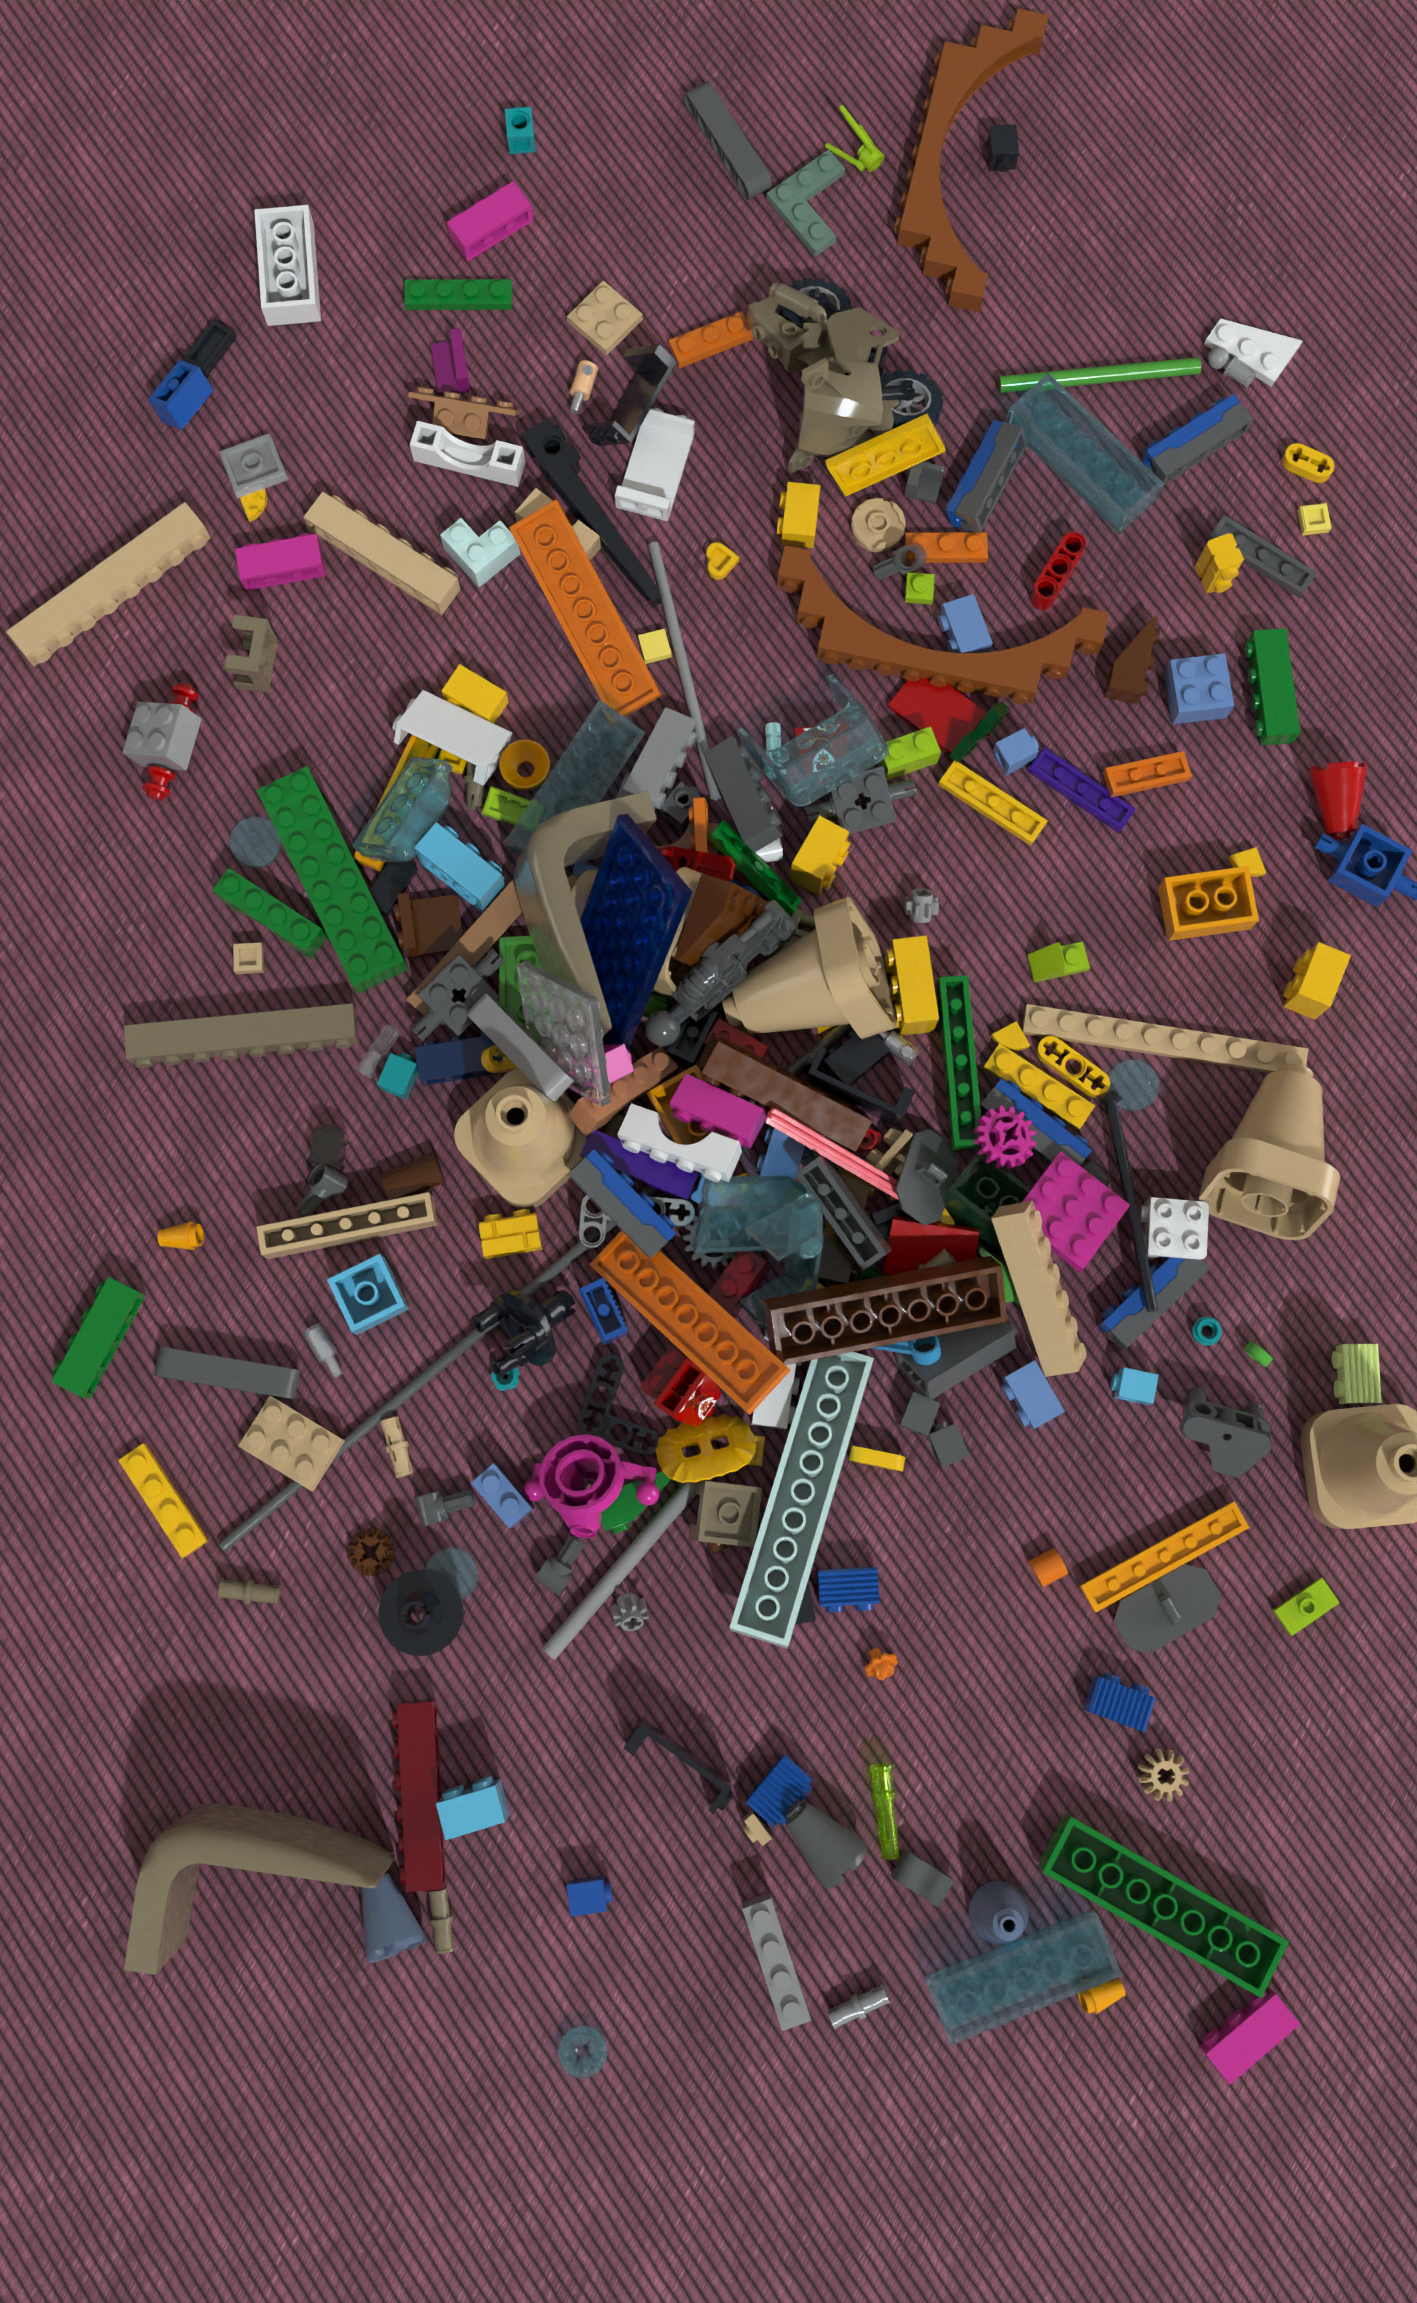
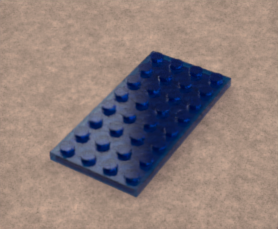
M629 814L618 815L580 919L612 1028L595 1045L625 1044L627 1050L631 1046L692 895V890Z

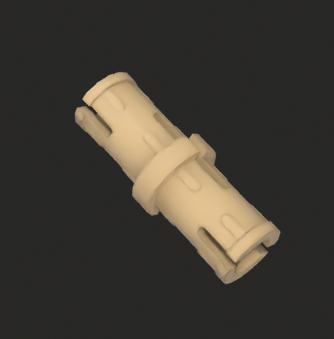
M396 1416L380 1421L387 1447H385L386 1453L390 1454L395 1477L400 1478L413 1474L414 1470L407 1450L409 1444L404 1439L399 1417Z

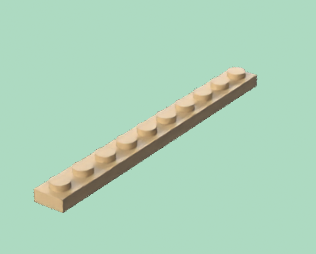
M1030 1004L1025 1006L1022 1032L1026 1035L1038 1037L1054 1036L1064 1041L1266 1073L1278 1071L1280 1066L1288 1063L1300 1064L1306 1067L1308 1048Z

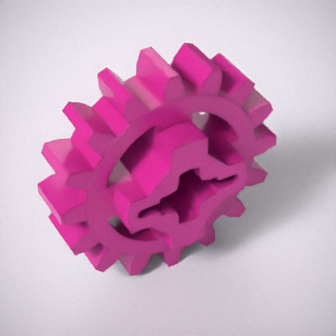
M1003 1105L996 1108L995 1111L990 1109L985 1113V1116L978 1119L977 1122L980 1126L976 1127L973 1131L979 1135V1138L973 1141L974 1144L981 1145L982 1147L978 1154L982 1155L985 1153L987 1155L985 1161L987 1164L993 1160L996 1161L995 1166L997 1169L1004 1166V1164L1007 1170L1013 1168L1015 1164L1020 1166L1025 1163V1159L1033 1155L1030 1149L1037 1145L1035 1141L1031 1140V1137L1037 1134L1036 1131L1029 1130L1028 1128L1033 1122L1031 1120L1026 1122L1023 1120L1025 1114L1023 1111L1018 1115L1014 1114L1015 1109L1012 1106L1006 1111Z

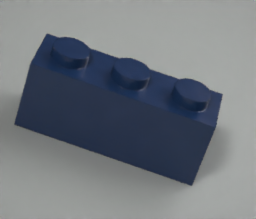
M484 1032L479 1033L478 1037L467 1039L466 1036H455L449 1039L450 1042L438 1043L436 1040L421 1043L420 1047H415L419 1080L423 1086L507 1073H491L483 1067L481 1062L483 1051L496 1045ZM492 1055L493 1060L503 1061V1057H494Z

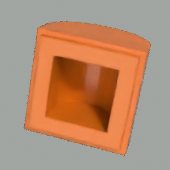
M1050 1548L1027 1561L1041 1588L1068 1574V1570L1055 1548Z

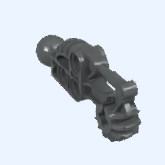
M775 900L770 901L765 906V912L754 920L751 926L740 936L734 934L724 943H713L705 950L702 959L699 960L700 962L694 965L691 971L684 976L683 981L678 986V990L672 995L678 1003L670 1011L657 1010L650 1014L645 1021V1035L651 1043L658 1046H668L674 1043L680 1035V1024L689 1016L697 1023L731 993L737 984L745 979L747 964L757 954L761 953L765 957L770 956L772 953L776 954L779 949L784 948L787 942L791 941L790 937L795 934L796 924Z

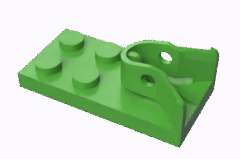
M531 936L499 937V957L505 961L499 967V1003L536 1040H549L555 1048H559L557 997L540 964Z

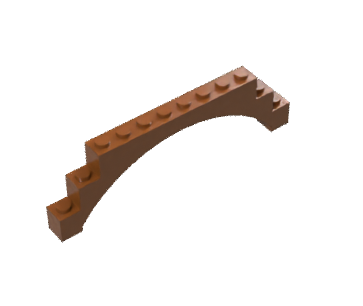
M1017 9L1015 20L1010 19L1008 30L981 25L979 36H973L971 47L945 41L942 53L937 52L934 69L938 70L937 76H931L928 92L932 93L931 99L926 98L923 116H927L926 122H920L917 139H921L920 146H914L911 162L915 163V168H909L906 185L910 186L908 193L903 192L900 209H903L904 213L903 216L897 217L894 233H899L897 245L922 250L920 263L925 264L923 275L948 280L945 293L950 295L948 306L980 312L988 273L981 272L968 257L956 238L948 220L940 185V157L944 142L958 113L968 99L985 82L1012 63L1031 54H1040L1049 16L1047 14Z
M784 546L778 572L777 587L782 588V590L788 593L802 592L797 623L810 629L822 628L817 659H821L827 664H845L855 670H874L883 676L893 674L914 682L918 681L919 678L930 679V684L933 686L945 687L948 683L964 693L974 691L983 693L989 698L997 699L1002 697L1011 699L1017 704H1032L1037 692L1040 674H1044L1049 679H1065L1070 669L1073 650H1078L1085 655L1099 654L1104 642L1109 612L1082 607L1079 615L1062 628L1022 646L986 653H952L923 648L890 636L864 621L833 593L820 576L811 560V550Z

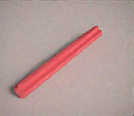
M772 1108L768 1111L765 1118L767 1124L899 1200L896 1192L897 1179L780 1110Z

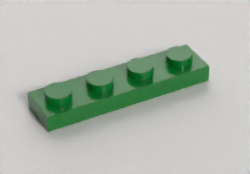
M512 279L405 280V309L512 310Z
M722 820L708 836L714 848L725 856L731 857L735 864V869L742 872L758 892L763 893L770 901L775 900L785 910V913L787 912L790 916L802 900Z

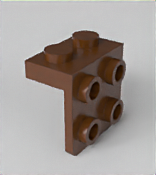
M409 893L398 894L399 903L394 904L396 920H401L402 931L397 932L400 948H405L409 957L449 952L463 936L459 902L455 895L412 900Z

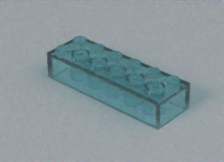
M1049 373L1009 408L1006 423L1023 426L1028 441L1027 446L1119 534L1158 500L1165 484Z
M599 700L515 823L503 844L520 855L530 836L541 823L562 812L599 803L646 732Z
M1090 1909L925 1976L924 1980L946 2038L951 2046L1118 1978L1122 1974L1100 1918Z

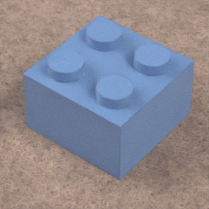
M1225 653L1169 661L1163 673L1172 724L1227 718L1234 707Z

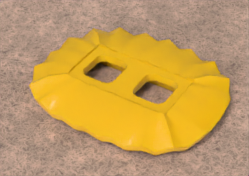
M722 1414L718 1417L710 1416L705 1418L698 1427L682 1423L677 1428L668 1429L666 1434L659 1438L655 1452L661 1470L669 1479L680 1483H697L701 1480H710L716 1476H724L729 1472H735L741 1467L748 1465L755 1454L757 1444L749 1424L742 1422L738 1416L729 1417L726 1414ZM727 1437L728 1447L717 1450L712 1448L710 1441ZM695 1445L699 1446L701 1451L699 1455L689 1458L684 1456L682 1449Z

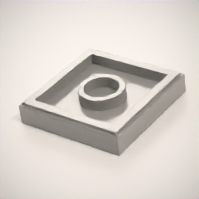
M270 433L219 451L237 499L288 480Z

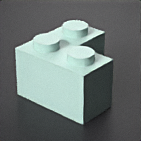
M462 518L440 534L444 550L478 587H481L520 555L519 545L513 534L500 520L480 537L475 534Z

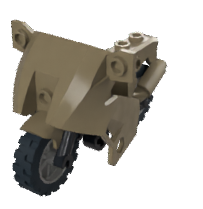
M805 278V281L796 280L792 286L775 282L770 287L768 298L748 306L747 322L754 339L758 342L762 341L768 347L771 357L774 359L778 358L785 365L784 368L787 371L803 369L801 381L805 385L803 394L804 405L799 422L798 443L796 444L794 454L789 460L788 471L790 473L809 466L813 461L814 455L834 457L875 438L868 429H871L879 436L927 413L936 428L943 406L941 389H937V383L933 379L931 381L927 379L928 376L926 374H917L915 370L908 369V372L903 371V369H896L893 373L888 371L883 375L882 366L886 360L887 346L898 341L900 333L862 308L852 309V306H850L851 300L849 296L846 297L845 290L843 288L839 289L834 282H825V279L818 278V280H813V278ZM872 330H882L886 334L876 337L871 335L870 332Z

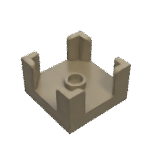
M234 615L232 623L234 629L253 631V633L243 632V648L250 651L249 657L228 654L224 668L228 673L241 674L234 680L236 689L269 693L278 640L268 619Z
M707 1480L697 1482L695 1484V1494L700 1495L697 1525H690L689 1539L754 1547L762 1488Z

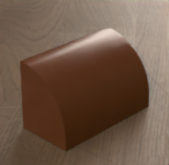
M433 1151L379 1174L388 1200L418 1195L446 1183Z

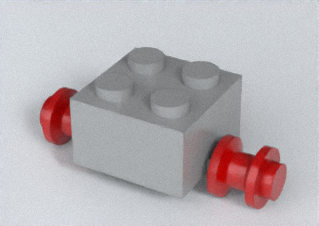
M179 683L178 686H172L171 693L175 696L173 702H137L122 754L142 767H148L147 773L151 775L150 783H143L142 789L147 792V797L157 801L170 797L171 792L166 788L168 781H174L176 775L169 771V769L187 771L202 720L190 708L191 702L198 701L199 694L189 684Z

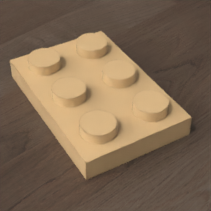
M269 1396L238 1446L313 1492L345 1440L272 1396Z

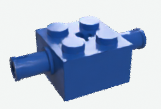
M1361 824L1346 844L1330 837L1324 832L1319 837L1314 849H1318L1335 858L1337 863L1328 882L1377 908L1389 897L1393 889L1411 898L1413 901L1417 900V882L1402 874V870L1413 851L1410 848L1364 824Z

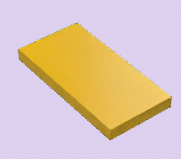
M927 413L825 460L827 469L846 497L945 452L946 449Z

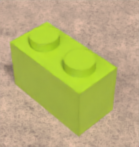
M930 726L879 744L876 758L879 766L884 768L886 780H890L936 764L941 751Z

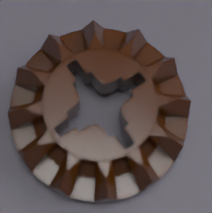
M366 1528L354 1535L348 1544L347 1558L352 1568L362 1575H379L385 1572L394 1560V1543L391 1537L380 1529ZM380 1542V1545L377 1547L378 1549L375 1551L380 1561L378 1562L372 1557L362 1561L361 1559L366 1553L362 1543L372 1547Z

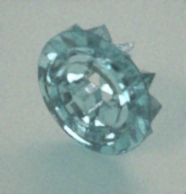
M587 2025L573 2027L562 2037L558 2049L562 2067L567 2073L577 2078H588L597 2074L604 2066L608 2053L606 2040L599 2033L598 2029H593ZM588 2041H591L588 2050L591 2057L584 2055L575 2062L578 2053L575 2045L583 2046Z

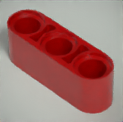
M1078 532L1067 533L1042 570L1030 596V602L1036 609L1047 610L1051 608L1079 564L1086 547V540L1082 534ZM1066 547H1074L1077 552H1071ZM1053 569H1061L1063 571V574H1057L1053 571ZM1045 590L1050 596H1043L1039 591Z

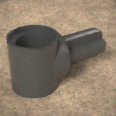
M917 543L903 546L893 552V557L873 566V573L878 580H883L898 572L904 575L924 565L927 558L926 550ZM908 550L913 551L916 555L914 565L910 564L906 559Z
M322 1163L318 1164L309 1176L308 1184L310 1191L298 1204L297 1210L305 1217L311 1216L323 1200L329 1201L331 1198H339L347 1187V1177Z
M469 1489L444 1496L443 1492L438 1491L415 1498L422 1527L446 1521L449 1518V1513L475 1505L473 1493Z
M570 1536L556 1558L548 1557L534 1580L560 1596L574 1574L570 1567L583 1549L584 1543L578 1538Z

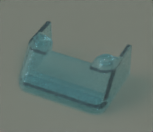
M812 1192L802 1195L747 1227V1232L777 1261L786 1257L785 1270L782 1276L739 1302V1305L766 1331L767 1325L763 1299L814 1290L817 1287L823 1247L822 1201Z

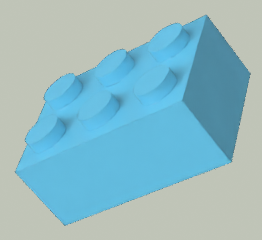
M436 822L414 847L421 865L483 914L506 888L505 878L501 874L502 869L493 861L489 860L486 862L479 857L481 853L472 844L467 843L464 845L457 839L459 835L447 825L443 828Z

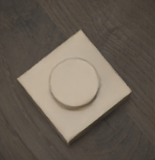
M262 942L233 944L234 972L236 974L264 973V945Z
M754 1810L743 1817L746 1823L743 1830L753 1843L758 1840L763 1846L772 1839L770 1832Z

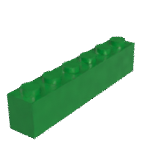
M968 975L939 977L936 984L950 1151L979 1150L981 1145H976L973 1142L979 1138V1135L973 1131L976 1127L980 1126L977 1121L981 1118Z

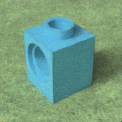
M1125 1367L1118 1369V1373L1113 1374L1111 1381V1390L1114 1391L1113 1398L1144 1405L1154 1404L1159 1375Z

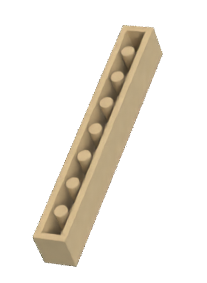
M184 502L7 630V634L33 667L39 663H44L51 657L52 653L61 647L69 645L74 637L81 632L91 629L96 621L104 615L113 613L118 608V605L126 599L135 597L140 592V589L148 583L157 581L170 567L179 565L192 551L201 549L207 540L210 539L205 526L186 502Z

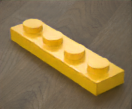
M955 760L939 781L938 786L1030 846L1048 821Z
M1000 1043L983 1067L984 1070L999 1080L1002 1078L1006 1082L1008 1080L1014 1082L1021 1089L1020 1093L1029 1099H1035L1045 1110L1078 1131L1095 1107L1094 1104Z
M141 1444L118 1460L181 1558L187 1557L209 1541L146 1444Z

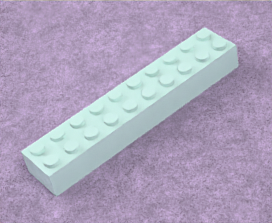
M849 1352L811 1360L730 1624V1631L788 1649L874 1358L856 1352Z

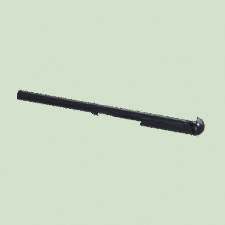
M1108 1090L1101 1095L1100 1104L1106 1107L1124 1200L1130 1204L1127 1209V1220L1130 1225L1146 1311L1154 1312L1158 1310L1117 1104V1102L1122 1100V1097L1118 1092Z

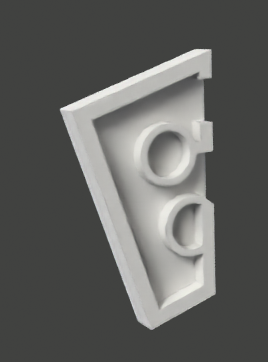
M1220 319L1206 338L1204 345L1210 349L1215 347L1225 348L1229 353V359L1232 360L1237 356L1238 361L1257 373L1256 378L1272 387L1303 341Z

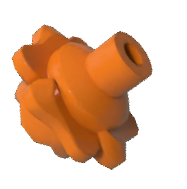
M879 1648L872 1649L869 1652L871 1661L864 1667L866 1676H874L879 1680L892 1676L894 1666L898 1664L896 1654H882Z

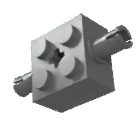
M883 766L824 781L828 801L805 806L804 812L805 814L817 812L815 815L806 817L808 824L816 822L820 815L825 819L832 818L834 824L852 834L897 822L892 805L893 801L917 796V789L904 790L905 788L916 786L913 778L889 785ZM858 794L860 797H865L866 802L862 804L863 808L860 805H855L854 800L859 799Z
M493 949L475 967L473 965L470 966L460 955H456L416 993L428 1006V1012L410 1029L417 1034L425 1026V1029L417 1035L422 1041L440 1024H445L456 1036H459L473 1023L467 1012L486 992L495 999L499 997L487 984V978L505 961L498 957L490 964L498 956ZM453 989H462L464 991L462 993L464 999L461 1002L458 1000L453 1002L451 1000L454 996L451 992Z

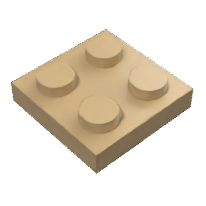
M604 280L567 316V322L606 356L643 320V314Z

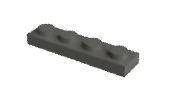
M1226 515L1222 517L1207 540L1209 541L1227 533L1233 534L1237 543L1236 548L1240 549L1244 558V564L1298 598H1301L1317 574L1316 571Z

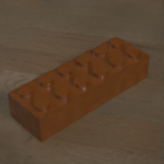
M712 1033L697 1061V1065L701 1070L700 1073L704 1075L703 1079L716 1086H719L720 1082L725 1084L729 1088L730 1093L741 1099H744L746 1096L750 1097L755 1102L754 1105L763 1108L766 1112L776 1108L820 1135L826 1136L827 1139L846 1150L849 1148L856 1152L872 1123V1120L864 1110L715 1033Z

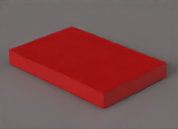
M919 678L915 682L908 680L887 706L888 709L917 731L931 726L939 748L949 755L966 734L977 728L987 712L948 683L945 687L933 686L930 684V679Z
M892 1216L888 1244L893 1251L885 1256L883 1273L897 1274L918 1270L919 1265L928 1263L944 1248L951 1253L956 1262L975 1259L980 1233L979 1229L938 1222L924 1226L915 1219Z

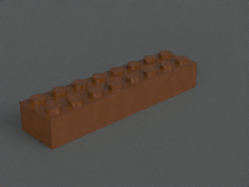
M992 1256L763 1299L770 1351L785 1365L1007 1322L1002 1266Z

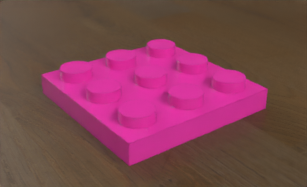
M1061 1151L1022 1201H1033L1035 1210H1038L1041 1214V1228L1044 1237H1047L1050 1241L1051 1251L1078 1272H1081L1130 1206L1129 1203Z

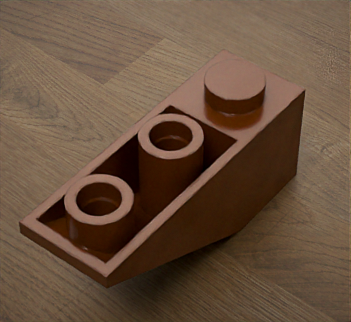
M1153 617L1115 660L1109 672L1104 698L1137 705L1141 695L1146 696L1150 679H1145L1147 670L1151 671L1155 654L1151 653L1152 644H1157L1160 628H1156L1158 617Z

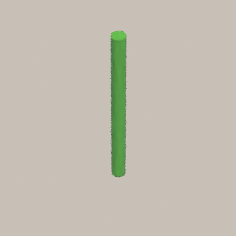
M1196 357L999 376L998 389L999 393L1196 375L1201 373V359Z

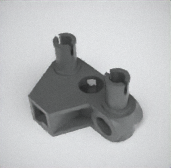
M1192 1387L1188 1393V1403L1183 1407V1418L1179 1426L1180 1432L1191 1440L1210 1446L1213 1471L1239 1478L1271 1450L1270 1425L1263 1418V1407L1254 1402L1247 1404L1244 1412L1206 1401L1207 1393L1204 1388Z

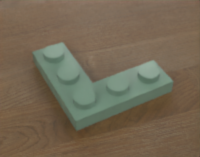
M830 150L821 154L766 193V200L814 257L836 243L837 237L807 202L845 175V167Z

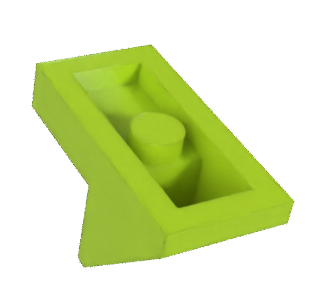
M1083 941L1064 946L1057 942L1027 955L1034 983L1081 973L1090 969Z

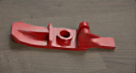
M636 846L633 860L654 864L664 874L674 875L682 868L681 861L686 858L687 864L685 867L729 882L733 878L735 864L732 858L728 856L675 846H667L663 849L657 848V850Z

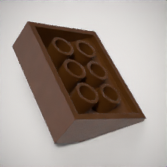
M701 874L674 959L693 967L700 962L699 960L702 959L705 950L713 943H724L734 934L740 936L751 926L754 920L765 912V906L769 902L732 882Z

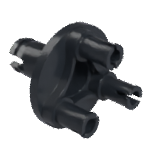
M509 1290L490 1302L488 1308L471 1317V1323L479 1333L484 1332L485 1329L499 1322L501 1330L507 1339L504 1342V1347L507 1348L511 1345L506 1350L507 1353L490 1362L491 1369L495 1375L502 1378L517 1366L523 1367L527 1363L543 1366L554 1358L556 1346L552 1329L562 1323L567 1317H571L576 1311L573 1308L568 1309L575 1304V1301L567 1291H556L553 1295L536 1304L523 1293Z
M430 1570L410 1571L396 1578L385 1590L379 1605V1623L384 1636L396 1649L413 1656H427L446 1648L456 1638L465 1618L463 1601L456 1586L444 1575ZM414 1606L425 1610L421 1622H416L411 1617V1614L415 1612Z

